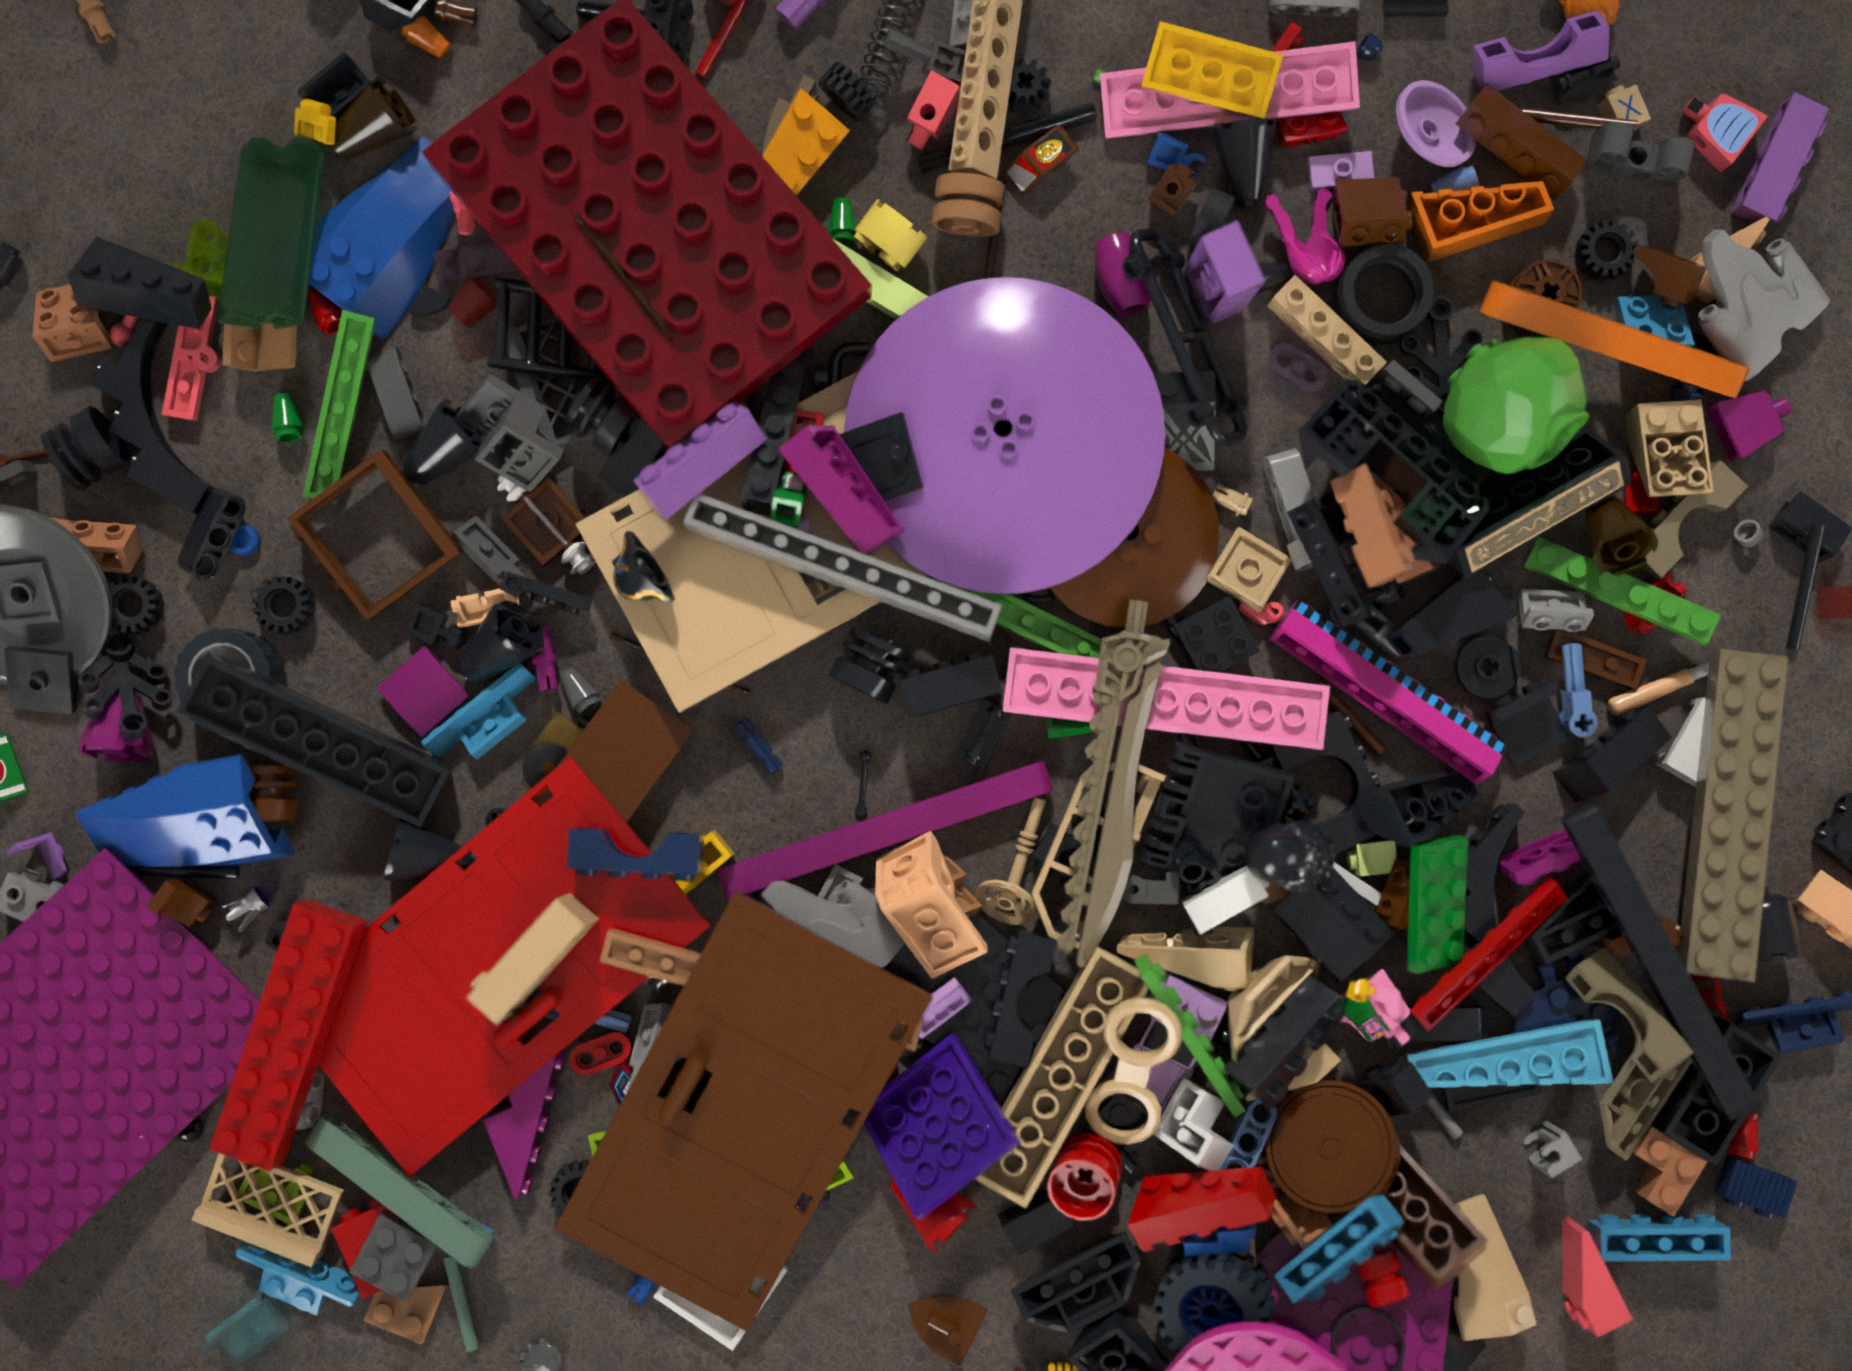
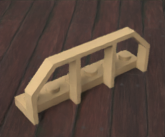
M1115 761L1109 764L1108 772L1113 770ZM1138 764L1137 771L1143 774H1141L1135 787V792L1139 793L1133 807V848L1136 841L1140 839L1141 835L1139 834L1159 786L1166 777ZM1081 776L1031 892L1048 936L1056 940L1062 934L1054 931L1039 893L1050 867L1071 876L1077 873V870L1053 860L1073 813L1085 818L1076 808L1085 786L1082 784ZM1099 817L1098 824L1102 825L1103 819ZM1087 876L1086 882L1091 884L1092 877ZM1081 920L1078 923L1075 937L1077 940L1074 943V947L1077 949L1084 922Z

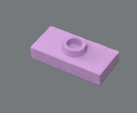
M1372 151L1310 156L1307 159L1310 190H1319L1321 187L1334 188L1335 180L1374 178Z
M955 977L931 994L933 999L923 1015L924 1021L919 1035L921 1039L973 1001Z

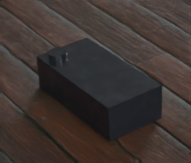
M1712 1016L1753 1093L1758 1098L1781 1060L1782 1055L1734 1024ZM1692 1062L1650 1126L1716 1166L1748 1112L1731 1122L1727 1121L1716 1106Z

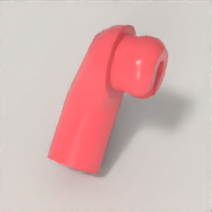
M1242 602L1237 608L1239 613L1259 625L1278 622L1284 616V608L1278 602L1265 603L1259 613Z

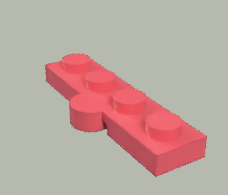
M209 296L212 310L199 329L178 325L162 415L166 417L194 422L198 420L206 373L215 372L221 364L219 353L211 348L220 299L217 297Z

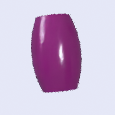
M1118 232L1105 236L1095 243V270L1099 286L1106 302L1118 317L1140 313L1151 305V298L1143 280H1130L1123 273V261L1128 255H1131L1129 247L1130 235L1127 232Z

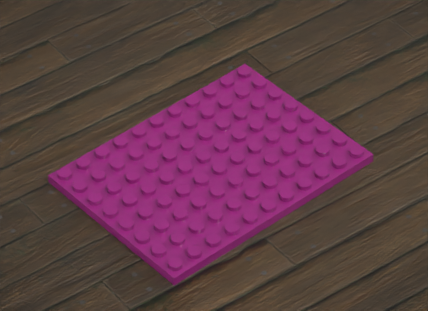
M108 848L103 849L0 943V1276L13 1289L18 1287L232 1084L260 1003V999L186 925L171 917L155 914L146 907L155 894Z

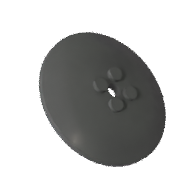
M0 505V683L7 685L4 649L9 645L73 652L74 677H76L100 655L110 634L113 609L105 575L88 548L63 525L43 514L26 508ZM16 586L25 588L28 591L29 599L20 597L16 592Z

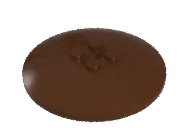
M1164 447L1159 479L1143 516L1135 526L1137 531L1136 537L1133 540L1125 539L1110 555L1085 573L1062 584L1049 587L1055 597L1067 608L1084 619L1116 628H1125L1129 600L1148 602L1145 626L1165 620L1186 607L1206 584L1207 576L1214 567L1219 546V522L1215 504L1207 486L1195 469L1178 454Z

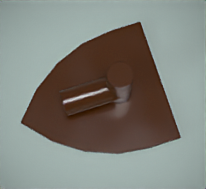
M944 1295L927 1297L908 1304L912 1322L921 1339L934 1353L960 1367L988 1309L961 1297Z

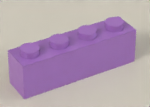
M1796 92L1782 101L1731 210V214L1751 223L1768 217L1770 220L1765 228L1774 222L1778 223L1783 218L1788 208L1785 202L1789 194L1791 195L1800 183L1801 177L1798 174L1802 166L1804 167L1813 155L1814 149L1811 146L1826 127L1827 121L1824 118L1828 112V107Z
M734 400L732 403L720 408L717 414L708 422L696 427L692 434L680 444L672 446L666 455L655 464L643 469L640 476L634 479L633 482L652 508L667 520L766 441L767 438L750 412Z

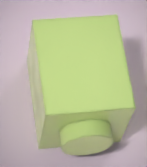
M1390 839L1360 842L1352 846L1350 851H1347L1348 868L1350 870L1353 869L1354 875L1357 876L1388 874L1391 872L1394 861L1397 858L1395 842Z

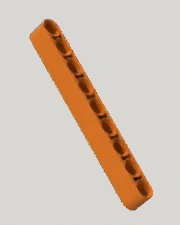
M1493 280L1479 312L1504 322L1552 338L1561 339L1564 342L1732 398H1737L1750 371V368L1745 365L1734 363L1717 355Z

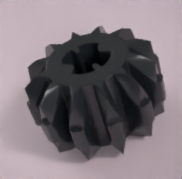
M1022 57L1019 59L1018 67L1015 64L1013 65L1008 104L1013 101V112H1016L1019 105H1021L1024 112L1028 114L1030 112V104L1039 110L1042 107L1041 100H1048L1050 92L1047 88L1051 86V79L1045 77L1047 74L1046 67L1036 70V59L1032 60L1030 65H1026L1025 59ZM1024 81V85H1026V82H1029L1030 89L1025 90V86H1023V89L1019 88V82Z

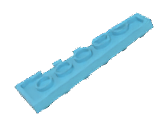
M1598 1018L1405 1054L1407 1063L1412 1062L1429 1088L1613 1083L1601 1022Z

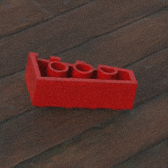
M1262 1167L1145 1176L1127 1225L1142 1252L1154 1249L1153 1244L1164 1241L1167 1242L1168 1246L1181 1242V1237L1198 1233L1199 1237L1212 1235V1232L1218 1227L1225 1225L1228 1230L1269 1220L1276 1194Z

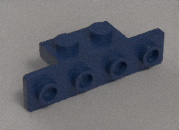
M1852 991L1839 993L1835 998L1824 999L1823 996H1815L1806 999L1804 1003L1794 1005L1792 1001H1784L1775 1004L1773 1008L1764 1010L1760 1006L1750 1007L1741 1012L1742 1014L1734 1024L1740 1029L1767 1024L1775 1049L1779 1054L1838 1045L1844 1041V1037L1834 1013L1852 1010Z

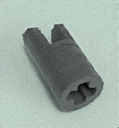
M1370 603L1367 605L1372 614L1369 617L1379 627L1375 630L1363 619L1352 625L1394 661L1400 655L1385 636L1397 626Z

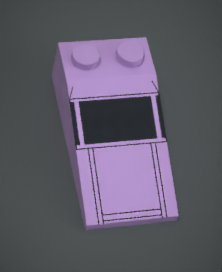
M1165 972L1168 978L1164 980L1168 988L1174 986L1183 1000L1180 1007L1184 1012L1189 1009L1199 1025L1195 1030L1199 1036L1205 1033L1208 1039L1211 1040L1228 1002L1209 991ZM1146 1013L1130 1048L1137 1051L1158 1049L1168 1038L1165 1024L1157 1017ZM1183 1039L1172 1057L1164 1063L1151 1066L1146 1087L1156 1095L1162 1111H1165L1183 1077L1189 1080L1198 1064V1061Z

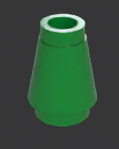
M837 198L833 200L828 234L847 248L855 245V238L853 236L856 234L854 230L857 227L852 201L848 198Z
M289 393L276 394L273 396L271 433L275 435L276 440L279 442L298 441L302 438L301 433L304 431V427L293 400V395Z

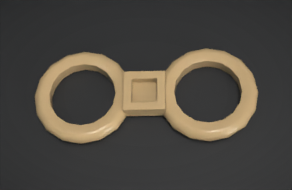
M1132 998L1120 1002L1111 1009L1104 1022V1039L1110 1051L1119 1058L1114 1079L1102 1082L1095 1087L1085 1102V1117L1091 1129L1101 1138L1114 1144L1123 1145L1143 1142L1156 1132L1161 1122V1105L1156 1095L1146 1087L1151 1066L1164 1063L1172 1057L1182 1041V1027L1172 1010L1165 1004L1150 998ZM1148 1013L1157 1017L1165 1024L1168 1038L1158 1049L1151 1051L1134 1050L1125 1045L1117 1033L1120 1021L1131 1014ZM1117 1093L1129 1094L1137 1097L1145 1104L1148 1117L1145 1123L1138 1128L1119 1130L1109 1126L1102 1120L1098 1107L1101 1101L1110 1095Z

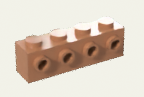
M51 518L72 532L88 548L103 572L130 573L142 552V544L136 525Z

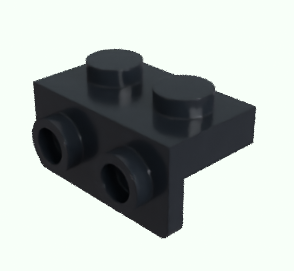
M646 0L643 16L683 62L684 53L688 48L687 35L689 23L693 17V2L691 0Z
M343 52L298 90V94L302 99L307 98L328 104L331 107V114L329 116L335 117L337 122L368 85L370 80L348 54Z

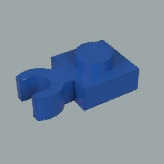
M1159 131L1148 155L1147 163L1166 171L1170 164L1173 163L1177 166L1180 162L1195 172L1193 177L1198 178L1199 171L1191 168L1190 164L1194 160L1205 163L1206 156L1199 151L1186 152L1189 146L1188 142Z

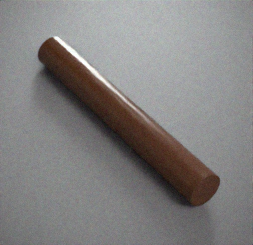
M1322 678L1314 683L1329 686ZM1330 687L1328 704L1335 711L1340 710L1342 715L1346 714L1354 732L1378 756L1386 747Z

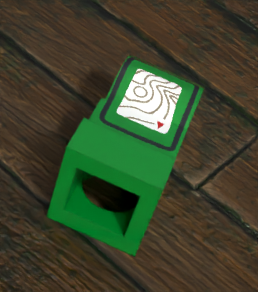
M784 471L781 484L778 486V489H775L771 511L772 521L799 528L809 491V487L798 473ZM790 509L795 511V515L784 516L779 511Z

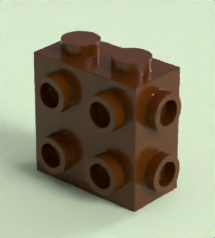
M1399 177L1335 180L1332 209L1340 246L1404 243L1406 230H1411L1412 212L1411 210H1406L1407 192L1401 189Z
M1411 857L1409 862L1395 859L1375 910L1385 923L1407 932Z

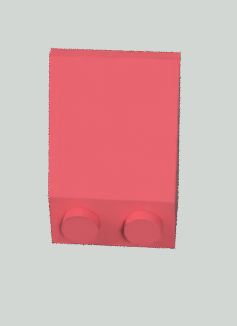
M1568 1216L1563 1218L1562 1288L1567 1299L1563 1304L1570 1318L1573 1321L1577 1320L1583 1330L1589 1329L1594 1335L1600 1337L1633 1319L1588 1230Z

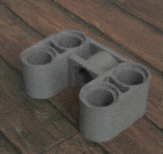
M1617 121L1604 124L1592 135L1586 161V167L1590 170L1642 180L1652 185L1654 182L1659 183L1658 186L1661 187L1673 186L1689 174L1695 142L1691 139L1670 137L1658 145H1652L1632 140L1634 127L1628 123ZM1629 154L1636 157L1637 165L1630 160Z

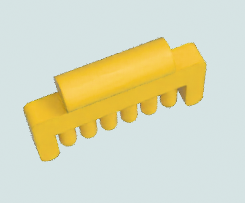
M307 98L303 99L300 103L301 108L295 109L294 134L314 139L315 141L318 140L324 144L334 145L336 118L329 116L331 114V107L328 104Z

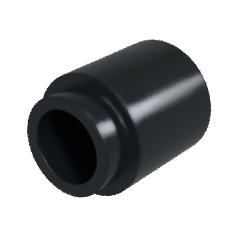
M3 241L0 244V291L4 285L8 286L24 261L18 257L21 251Z

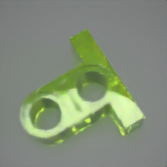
M200 219L196 221L190 230L185 265L167 264L205 279L206 286L239 290L240 278L230 271H224L229 244L227 233L211 220ZM215 231L213 240L205 243L208 233ZM210 262L209 270L201 274L200 269L202 265Z

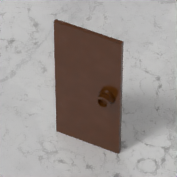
M620 680L559 765L572 756L626 823H628L694 730ZM546 787L533 800L542 806L554 795Z

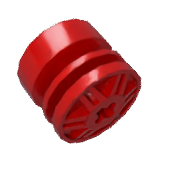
M1077 1133L1063 1142L1058 1150L1047 1185L1049 1198L1059 1211L1067 1217L1077 1220H1094L1107 1213L1113 1205L1123 1168L1121 1154L1115 1145L1094 1133Z

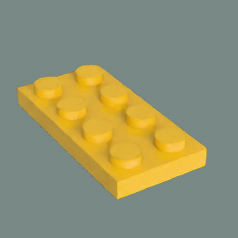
M1160 21L1141 87L1256 119H1264L1283 55Z

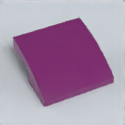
M425 645L377 686V689L391 706L421 737L428 733L469 696V692L447 671L446 666Z

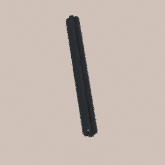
M1090 102L1004 128L1001 149L1040 138L1057 125H1061L1066 130L1093 122L1098 117L1094 103ZM952 144L919 154L917 162L921 172L949 165Z

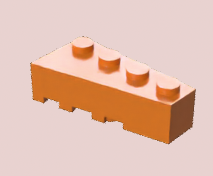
M1539 181L1503 184L1496 188L1478 186L1471 187L1470 190L1460 191L1443 189L1438 190L1436 193L1423 194V191L1411 192L1407 200L1406 210H1411L1412 229L1425 263L1545 225L1553 213L1554 207L1544 182Z

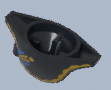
M627 531L624 534L622 552L612 560L614 565L613 580L617 591L621 596L629 600L648 601L658 598L664 602H673L675 597L661 567L635 533Z

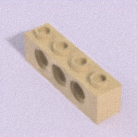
M1296 275L1287 282L1267 305L1345 380L1358 381L1359 386H1365L1387 363Z

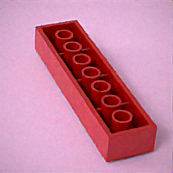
M310 899L293 904L215 1130L210 1150L268 1172L285 1162L364 934L367 920Z

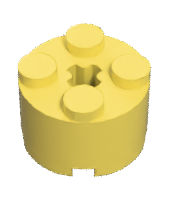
M879 199L874 202L855 228L856 234L853 236L859 241L860 245L872 254L876 250L880 251L878 256L896 272L901 267L903 269L906 268L927 239L923 232L919 231L917 233L912 229L913 224L886 203L882 204Z

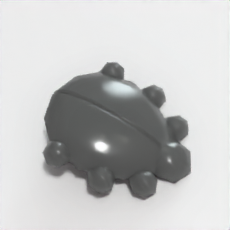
M540 1338L539 1343L535 1345L527 1343V1353H519V1359L523 1361L518 1364V1371H561L563 1364L561 1354L554 1345L547 1343L545 1338Z

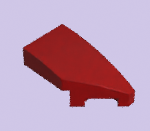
M1637 469L1630 476L1631 484L1623 488V503L1638 516H1653L1659 512L1658 497L1647 496Z

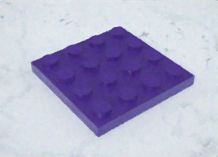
M954 1034L949 1035L887 1084L880 1092L863 1123L916 1219H923L1021 1143L959 1037Z

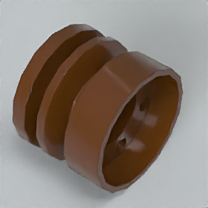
M1543 259L1535 262L1507 284L1542 296V293L1547 291L1550 296L1547 297L1548 299L1577 309L1582 301V285L1578 275L1569 265L1558 260ZM1507 323L1514 331H1516V332H1518V333H1520V334H1523V335H1525V336H1541V335H1543V334H1540V333H1537V332H1534V331H1531V330H1528V329H1525V328H1522V327H1519V326H1516V325Z
M247 761L246 763L255 777L248 797L261 820H298L299 798L284 796V789L299 786V781H284V773H299V771L278 761Z

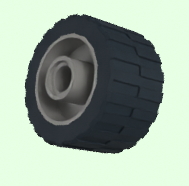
M229 628L209 630V632L201 633L194 640L188 642L177 659L178 663L174 671L176 682L174 684L181 702L206 654L210 651L284 686L287 679L284 660L280 657L279 651L275 646L271 645L264 637L257 636L254 633Z

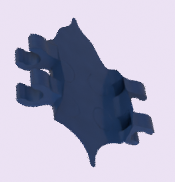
M1580 949L1562 957L1569 971L1555 977L1556 974L1552 963L1545 965L1534 962L1531 964L1541 985L1533 989L1536 995L1519 1013L1515 1028L1511 1034L1598 1018L1601 1022L1606 1050L1610 1048L1614 1052L1624 1047L1622 1039L1612 1026L1613 1023L1621 1019L1619 1010L1603 1003L1586 1004L1565 979L1577 964L1584 961Z

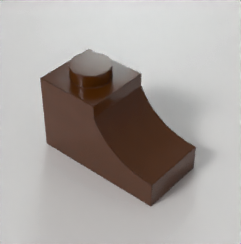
M1638 245L1634 258L1643 262L1651 271L1655 281L1653 293L1662 296L1660 301L1674 307H1679L1680 303H1692L1706 271L1705 266L1650 246Z
M186 877L166 880L146 907L155 914L176 919L189 928L200 924L205 925L214 916L216 910L213 907L219 900L193 879Z

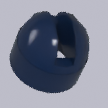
M1369 32L1357 48L1356 55L1366 61L1376 60L1378 56L1374 52L1375 50L1383 51L1382 41Z

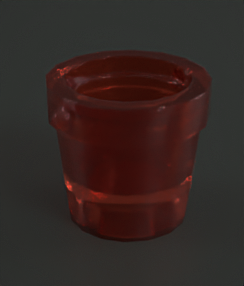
M469 275L447 307L458 320L467 327L472 328L488 313L496 309L497 298L477 279Z

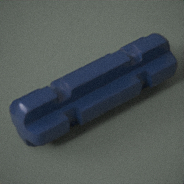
M748 718L741 720L734 726V731L739 738L743 737L745 739L743 743L756 760L763 762L762 768L768 775L774 774L783 766L782 761L777 755H772V748L759 731L755 732L753 730L755 726Z

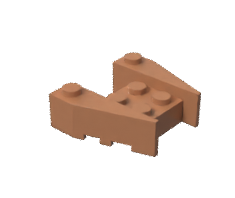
M1367 464L1351 470L1344 478L1340 476L1330 481L1336 500L1341 504L1347 518L1343 520L1346 530L1349 533L1353 531L1358 544L1352 546L1369 587L1380 586L1393 579H1396L1398 584L1408 583L1441 567L1436 562L1414 560L1410 548L1415 543L1393 524V521L1408 503L1373 472L1370 473Z

